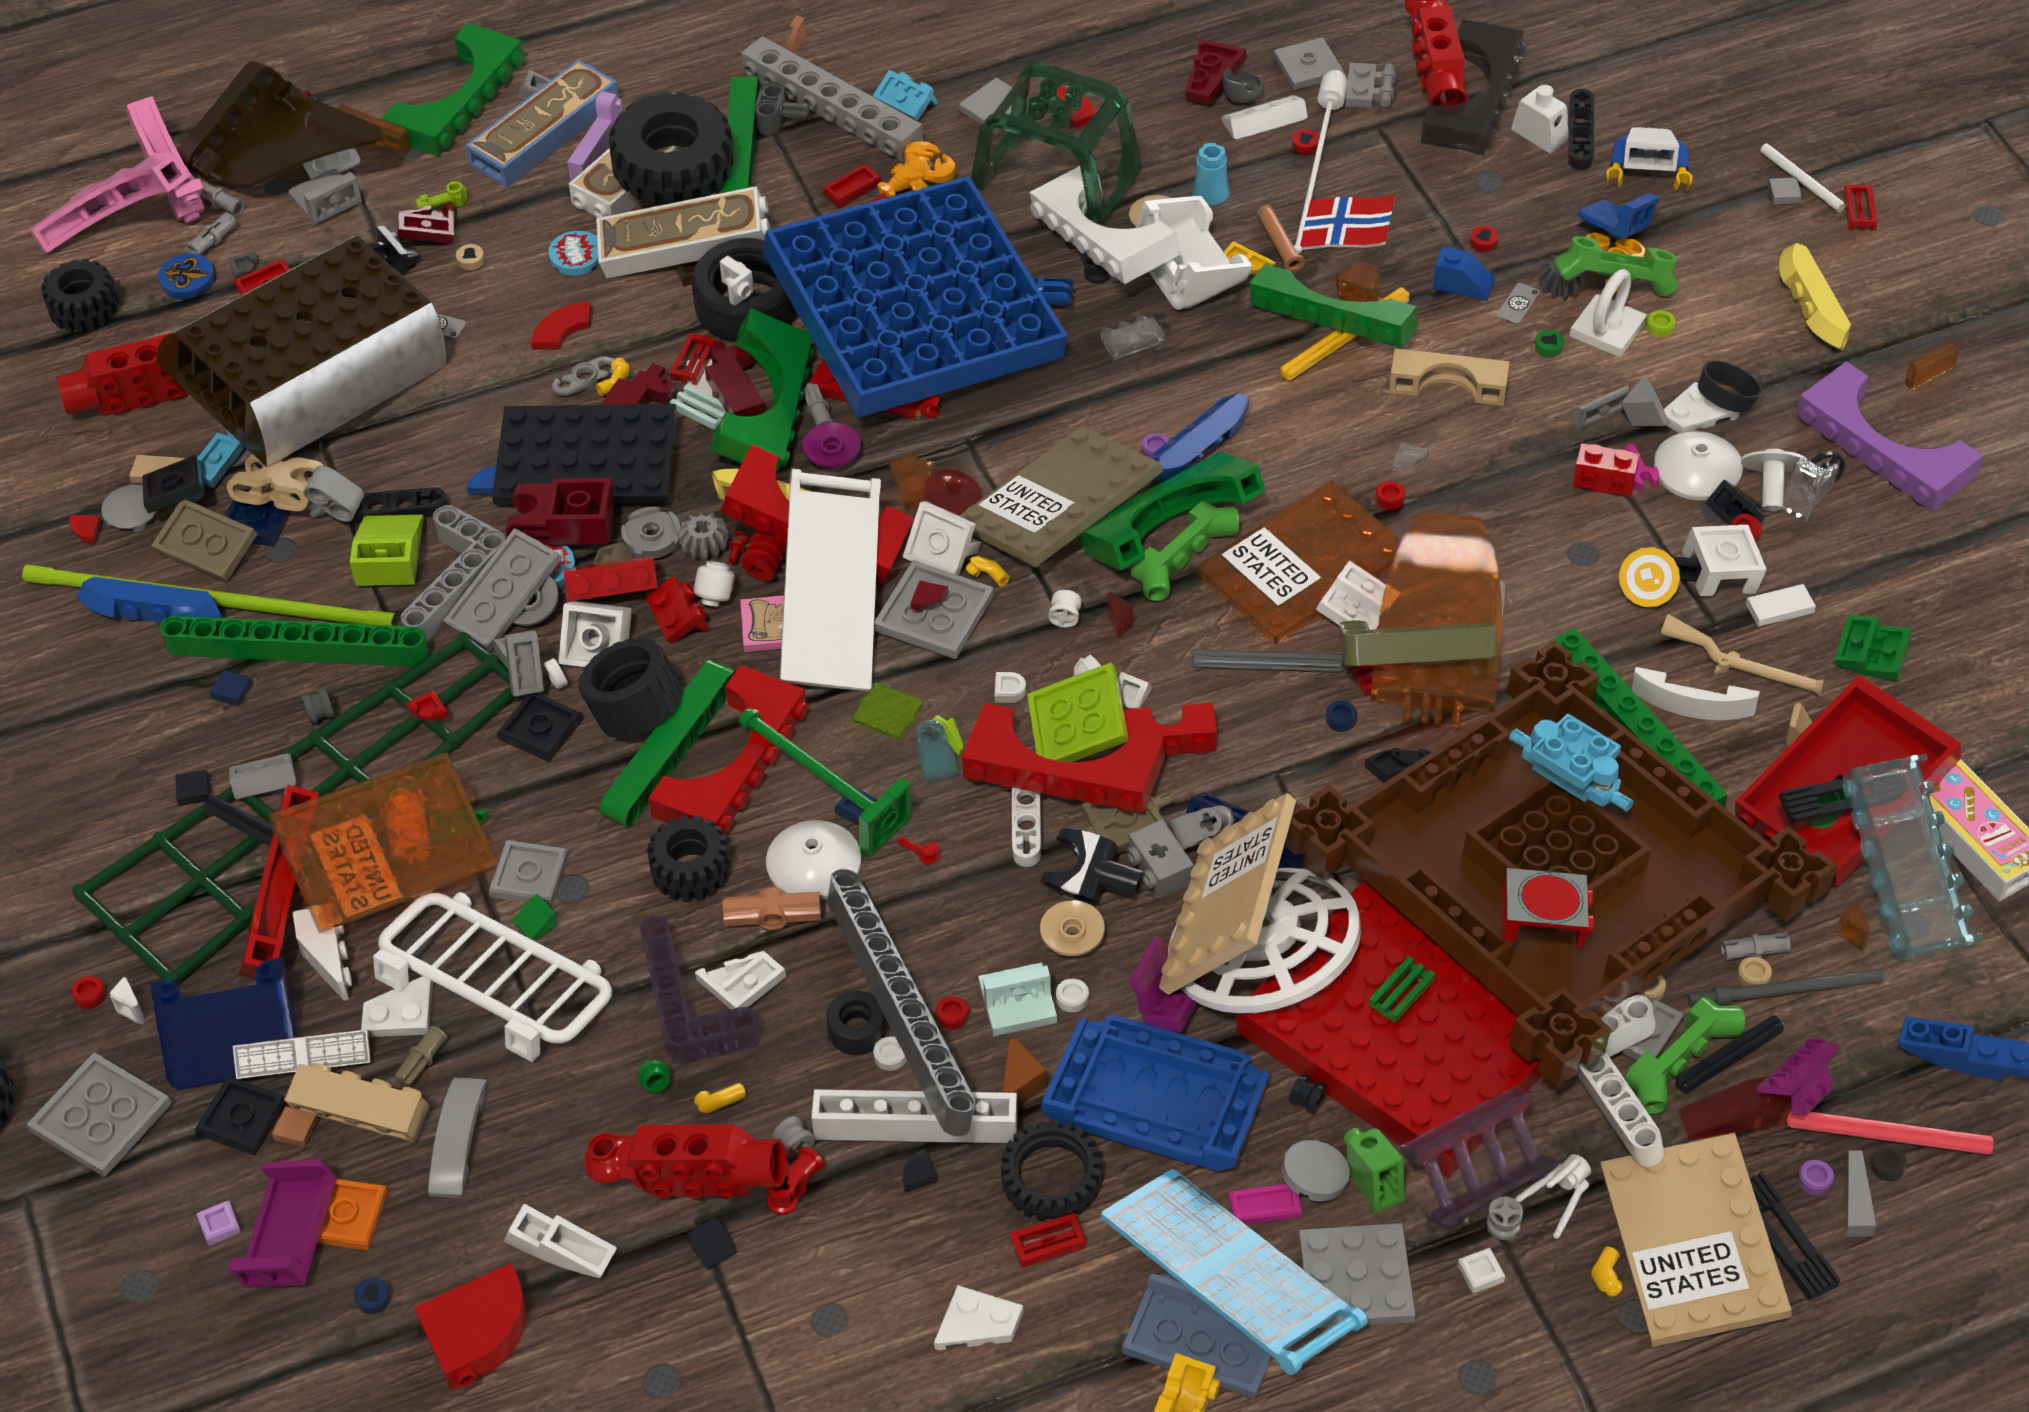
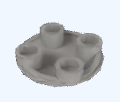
M134 484L120 487L111 492L104 500L101 508L106 525L122 529H132L134 532L145 530L148 527V522L158 512L156 510L148 514L144 507L143 485Z

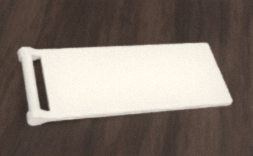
M792 468L789 482L790 495L780 680L792 684L868 692L871 689L881 479L871 478L869 481L801 473V469ZM801 484L869 492V498L802 491L799 489Z

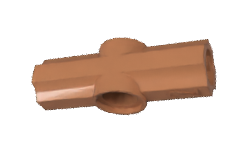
M765 888L758 893V896L723 898L724 925L726 927L759 924L760 927L766 930H779L787 922L821 920L820 891L786 894L785 891L779 888Z

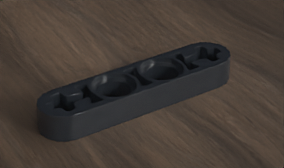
M1582 88L1571 92L1569 100L1568 164L1576 170H1586L1592 166L1594 155V94ZM1579 101L1584 102V107H1579ZM1576 118H1585V119H1587L1588 121H1586V122H1578V121H1576L1575 119H1576ZM1583 136L1586 137L1587 140L1581 141L1575 139V137ZM1578 151H1583V157H1579Z
M438 487L364 493V497L359 505L362 506L363 510H360L358 507L353 519L349 522L337 521L342 524L361 523L364 516L423 515L424 517H433L434 512L439 507L447 506L448 502L445 491ZM402 501L412 502V504L406 508H400L397 506ZM380 503L383 505L378 510L368 509L372 504Z

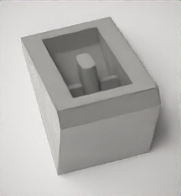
M1648 376L1642 378L1621 402L1632 426H1665L1670 423Z

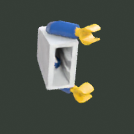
M1631 128L1629 135L1621 137L1614 143L1610 161L1612 167L1606 172V185L1609 186V181L1616 178L1618 179V187H1621L1623 171L1620 168L1622 167L1678 171L1673 187L1678 191L1680 182L1686 184V190L1688 191L1693 177L1687 172L1689 169L1687 146L1676 139L1672 131L1668 129Z

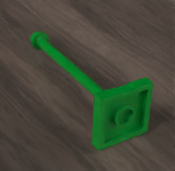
M747 708L741 714L739 723L745 731L755 730L864 810L859 816L860 852L867 858H871L911 820V783L900 777L876 802H873L760 719L761 713L758 710Z

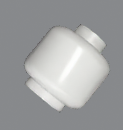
M706 561V565L698 567L693 590L695 595L702 598V604L718 607L720 601L725 602L731 599L735 574L729 570L730 565Z

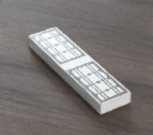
M367 1029L233 1046L236 1079L296 1072L299 1064L311 1066L312 1063H319L330 1068L371 1062Z

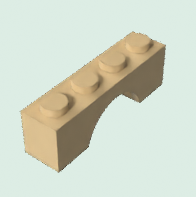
M1395 348L1389 393L1418 396L1423 389L1430 385L1453 383L1465 388L1472 395L1475 403L1504 406L1510 361Z

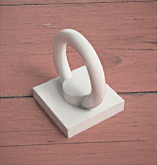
M1620 269L1611 276L1601 295L1596 294L1573 324L1570 329V337L1618 357L1623 355L1647 320V314L1625 306L1631 286V275L1628 270ZM1618 288L1616 297H1615V299H1614V301H1613V300H1611V299H1612V297H1613V295H1614L1616 289Z

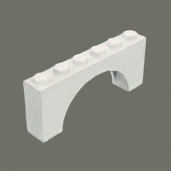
M1085 164L1030 192L1032 202L1030 209L1035 218L1041 219L1051 230L1058 232L1065 241L1071 242L1081 253L1087 254L1096 265L1102 266L1112 277H1116L1124 284L1180 255L1176 232L1162 221L1139 228L1114 229L1098 225L1084 216L1085 213L1096 201L1103 198L1099 175Z

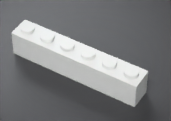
M814 1090L812 1108L815 1140L1008 1143L1009 1140L1013 1141L1014 1134L1017 1133V1093L971 1092L976 1103L970 1131L962 1136H952L941 1128L923 1091Z

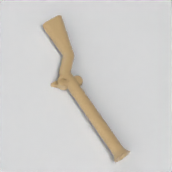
M1669 614L1665 619L1661 635L1703 646L1710 659L1717 663L1714 675L1727 673L1729 668L1806 689L1815 692L1818 696L1821 694L1825 679L1815 680L1740 658V655L1734 651L1728 654L1722 653L1711 637Z

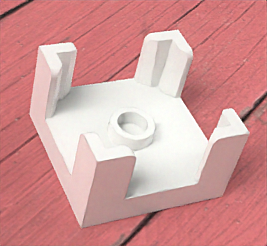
M1748 525L1692 527L1682 550L1684 557L1691 558L1692 555L1696 554L1702 567L1696 582L1699 596L1714 595L1720 580L1747 578L1742 593L1756 594L1767 570Z

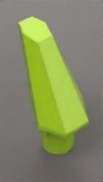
M936 715L932 719L931 725L941 731L939 735L946 740L961 758L965 745L956 721L953 718L947 721L941 716Z

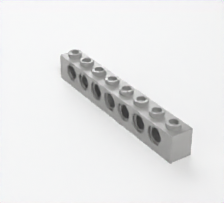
M763 36L741 52L743 73L747 76H758L759 82L763 84L771 81L781 83L784 86L785 97L789 100H793L798 104L809 105L810 111L902 162L905 160L904 150L906 146L912 142L923 141V127L921 123Z

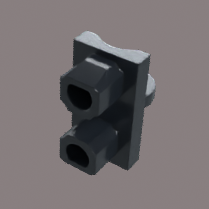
M384 225L377 226L378 239L369 246L404 276L406 267L416 265L418 252L414 247L404 248L405 239L397 238V232L390 233Z

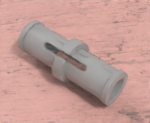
M224 212L211 225H205L201 230L202 232L186 244L187 251L190 254L201 255L212 245L216 246L219 244L221 238L237 226L235 218L230 213Z
M1787 932L1760 936L1758 933L1749 934V937L1741 939L1722 940L1720 944L1724 961L1747 957L1762 958L1763 955L1788 953L1791 948Z

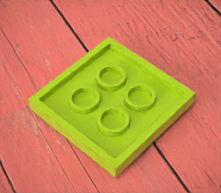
M1111 662L1027 694L1036 754L1061 762H1074L1129 740L1117 672Z

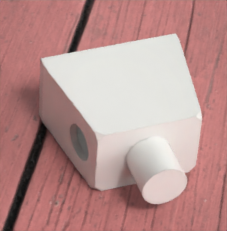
M1541 85L1521 99L1511 130L1551 154L1568 141L1567 106L1553 97V88L1551 86Z

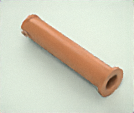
M1270 205L1260 207V212L1257 211L1256 215L1282 258L1284 269L1290 270L1292 274L1300 271L1305 265V259L1303 256L1298 255L1277 218L1274 209Z

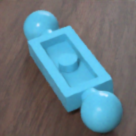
M227 429V436L216 433L198 457L201 463L203 485L214 488L244 449V446ZM204 486L203 493L187 498L186 500L191 502L200 500L204 494Z

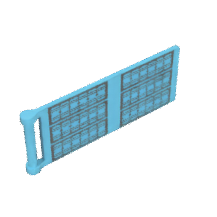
M1174 1169L1157 1177L1101 1213L1103 1221L1278 1361L1282 1370L1288 1375H1293L1301 1370L1303 1363L1350 1331H1358L1367 1325V1317L1361 1309L1346 1304ZM1338 1314L1343 1317V1320L1297 1351L1286 1350Z

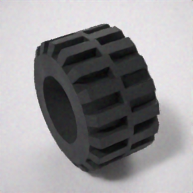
M76 259L71 260L70 263L64 262L60 264V267L53 268L50 271V275H46L43 279L44 283L41 284L42 296L51 321L56 323V326L60 329L65 328L66 331L70 332L73 330H77V332H83L86 329H89V331L94 330L96 326L106 324L105 321L111 320L114 316L113 313L117 312L119 300L112 277L104 265H100L97 261L89 262V259L77 261Z
M685 815L681 816L682 819L680 820L672 818L668 820V825L661 824L657 828L658 833H653L650 837L651 843H648V860L653 883L656 887H659L660 892L664 896L669 894L670 899L676 901L678 898H682L683 902H690V899L696 898L697 901L704 900L703 896L705 895L711 897L716 894V888L721 889L725 885L724 879H728L730 875L729 868L731 867L726 836L723 835L722 829L719 826H714L712 820L702 821V816L695 815L692 819ZM687 855L701 856L692 862L677 861Z

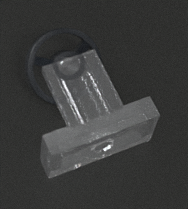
M1828 451L1815 456L1811 461L1800 457L1795 462L1783 499V510L1807 522L1812 517L1816 504L1832 489L1834 482L1842 475L1845 462L1841 455L1834 451ZM1833 457L1830 462L1823 463L1820 466L1816 465L1825 458Z

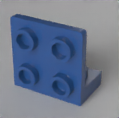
M1648 193L1623 204L1621 207L1603 199L1579 210L1577 216L1584 219L1585 223L1592 227H1600L1608 231V234L1614 238L1624 239L1649 227L1659 197Z

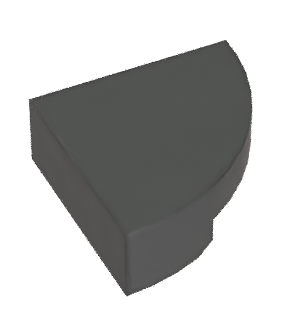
M255 251L228 258L235 280L254 272L258 263Z

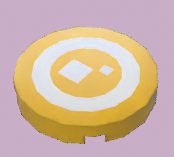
M1654 547L1640 548L1630 553L1622 562L1618 573L1619 586L1624 596L1633 604L1645 608L1657 607L1669 601L1676 593L1680 582L1679 568L1674 558L1664 550Z

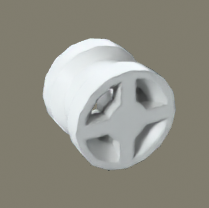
M1070 590L1055 592L1052 595L1049 620L1059 627L1067 628L1076 625L1079 618L1078 611L1081 608L1082 602L1080 596Z

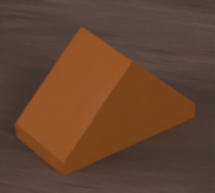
M1010 1038L1002 1093H1017L1018 1108L1046 1088V1070L1017 1039Z

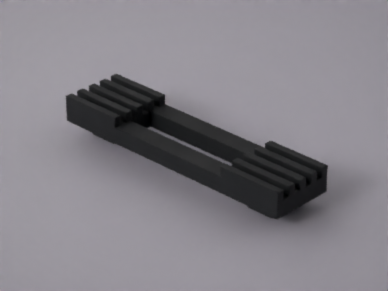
M1895 764L1812 786L1810 784L1784 790L1779 795V799L1792 825L1897 800L1908 789H1906L1907 784L1903 783V776L1900 777L1901 771L1897 770L1898 765ZM1869 785L1872 792L1871 794L1825 805L1817 803L1818 796Z
M1759 1172L1758 1176L1753 1175L1750 1182L1771 1248L1807 1299L1810 1301L1838 1287L1840 1278L1822 1253L1817 1252L1780 1201L1781 1197L1763 1172ZM1769 1209L1772 1210L1806 1257L1804 1263L1796 1261L1762 1214Z

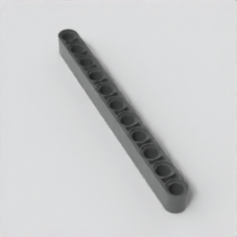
M849 869L835 870L830 878L827 897L828 906L941 1128L952 1136L965 1135L971 1128L976 1103L975 1098L859 876Z

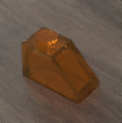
M1356 261L1334 276L1340 300L1354 302L1382 300L1383 290L1380 282V273L1376 266Z

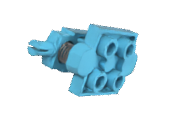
M1570 714L1563 717L1557 724L1550 720H1541L1534 726L1531 737L1517 728L1511 732L1509 740L1523 747L1522 758L1533 764L1532 769L1584 802L1589 799L1599 806L1613 803L1625 812H1628L1632 807L1634 801L1618 792L1621 780L1617 778L1618 763L1614 759L1619 755L1621 745Z

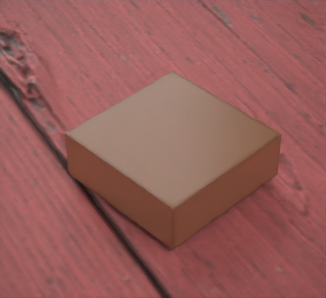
M285 1106L272 1133L274 1140L305 1148L318 1122L317 1115Z

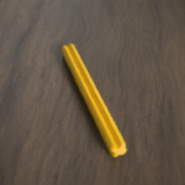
M1400 287L1382 300L1393 299L1407 303L1410 294L1403 287ZM1335 330L1280 367L1281 377H1284L1286 381L1292 380L1357 335Z

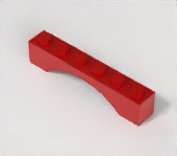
M287 785L282 795L238 972L239 975L270 982L276 971L292 893L319 795L318 792Z

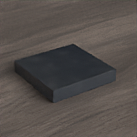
M197 455L142 476L144 507L148 514L203 493L201 463Z
M531 693L526 696L497 732L498 740L550 762L584 720L583 714L539 693Z
M228 1076L197 1124L195 1132L197 1136L256 1156L287 1105L284 1101L286 1096Z

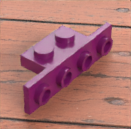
M1822 1038L1807 1040L1758 1085V1093L1791 1095L1792 1115L1806 1116L1831 1092L1833 1079L1831 1073H1828L1827 1061L1839 1050V1044L1827 1043Z

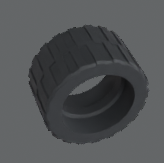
M646 638L626 639L603 649L585 666L583 673L580 675V683L578 685L580 694L602 731L613 737L622 738L642 735L663 724L676 711L675 709L679 706L683 696L682 684L662 647L656 644L655 641L647 640Z

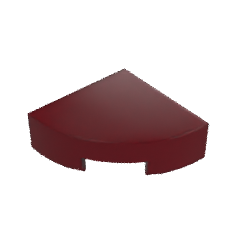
M919 580L910 602L911 609L925 610L927 606L943 602L949 594L948 586Z

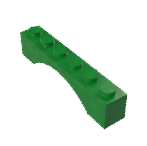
M1265 264L1249 283L1252 306L1402 348L1417 330V306L1393 299L1354 302L1329 298L1305 287L1294 277L1290 270Z

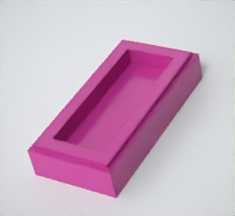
M1287 1184L1229 1191L1228 1198L1231 1213L1245 1225L1302 1218L1299 1195L1292 1191Z

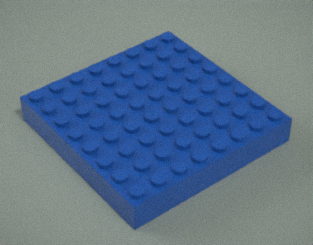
M970 176L766 230L763 254L857 418L1051 362L1064 356L1068 337L1067 333Z

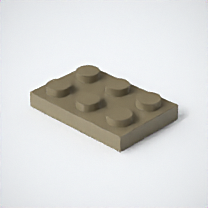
M185 499L179 502L151 547L162 555L227 582L257 536V533L251 527Z

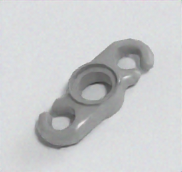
M601 356L588 362L579 363L573 367L572 373L562 377L563 382L570 383L568 387L560 388V380L555 379L552 383V389L559 396H571L584 390H591L596 387L599 379L606 378L609 375L608 371L601 370L600 368L604 365H611L615 359ZM583 373L592 374L589 379L583 380L578 378Z

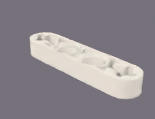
M1012 787V851L1014 861L1022 867L1034 866L1041 859V793ZM1025 795L1032 796L1035 799L1031 804L1027 805L1018 802L1019 798ZM1023 821H1032L1035 824L1030 830H1022L1018 827ZM1024 841H1030L1029 854H1023Z

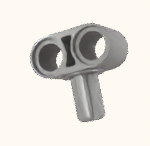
M327 466L316 467L304 490L305 497L310 501L308 509L311 511V516H322L324 513H328L343 522H349L353 519L364 497L362 489Z

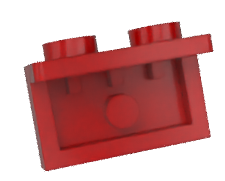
M1581 443L1575 467L1573 487L1630 497L1640 454L1624 449L1617 450L1601 447L1596 444Z
M674 576L646 597L665 639L671 644H674L695 626L703 632L710 629L705 620L707 613L697 603L695 599L697 595H695L693 587L688 582L682 583Z

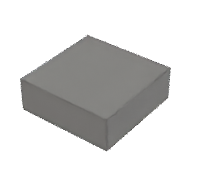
M1797 177L1769 179L1768 188L1773 205L1799 204L1801 202L1802 196Z

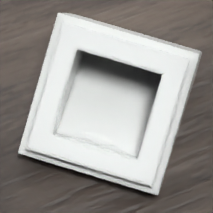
M1123 672L1120 673L1118 678L1122 705L1130 709L1140 708L1153 686L1146 681Z
M123 977L109 993L115 1010L136 1023L143 1024L145 1019L127 979Z

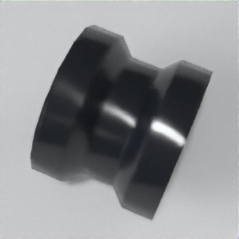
M1087 254L1084 255L1085 279L1093 284L1108 281L1111 277L1108 271L1102 266L1096 265Z
M1302 1073L1290 1092L1289 1102L1295 1106L1299 1104L1304 1106L1308 1113L1314 1115L1322 1106L1329 1086L1324 1082L1316 1083L1312 1081L1310 1075Z

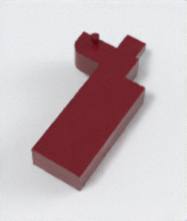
M723 341L709 344V350L712 353V365L705 367L706 381L725 411L729 414L743 417L757 416L765 413L764 401L742 369L751 366L754 363V357L736 345L727 348Z
M652 363L646 372L639 370L632 382L618 378L600 405L647 404L649 399L668 404L678 394L676 383L667 380L666 376H663L666 372L665 367Z

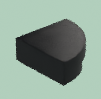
M926 1149L914 1154L904 1167L903 1187L905 1193L937 1182V1176Z

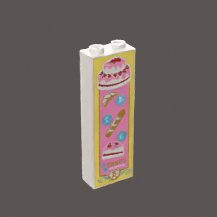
M1960 759L1911 811L2000 902L2029 885V828Z

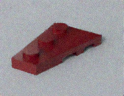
M1200 39L1198 54H1195L1194 68L1190 72L1185 93L1187 100L1210 105L1223 89L1222 74L1227 69H1231L1234 75L1247 58V53L1244 48Z

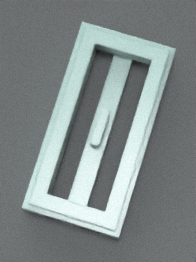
M686 384L683 387L684 392L679 391L677 399L673 398L670 404H676L678 413L714 430L726 412L718 399ZM684 402L687 403V404H689V405H691V406H693V407H695V408H697V410L694 409V408H692V407H690V406H688V405H686V404H684ZM706 414H709V415H711V416H714V417H716V418H718V419L716 420V419H714V418H712V417H710V416H708V415H706Z

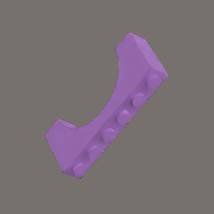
M1847 361L1800 395L1796 416L1931 511L1978 476L1983 455L1961 440L1942 448L1918 449L1895 443L1876 432L1865 421L1858 407V402L1864 397L1869 376Z

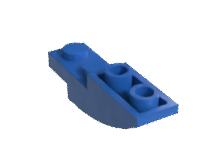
M1905 1016L1899 1047L1913 1055L1939 1066L1984 1079L2003 1082L2004 1074L2029 1078V1042L1974 1034L1973 1026Z

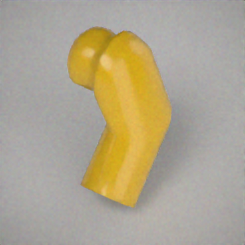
M616 358L612 361L611 368L613 373L611 378L596 384V390L601 397L609 393L618 378L627 380L630 374V366L623 358Z
M974 556L970 559L971 562L966 565V571L972 576L978 577L981 571H983L1000 587L1006 585L1010 580V576L996 561Z
M737 1083L713 1094H710L708 1091H701L695 1096L694 1103L698 1107L699 1112L710 1114L744 1099L746 1092L743 1085Z
M1608 1246L1603 1249L1593 1266L1591 1275L1601 1292H1605L1609 1297H1615L1622 1291L1623 1287L1622 1282L1617 1279V1275L1613 1270L1620 1254L1617 1250Z

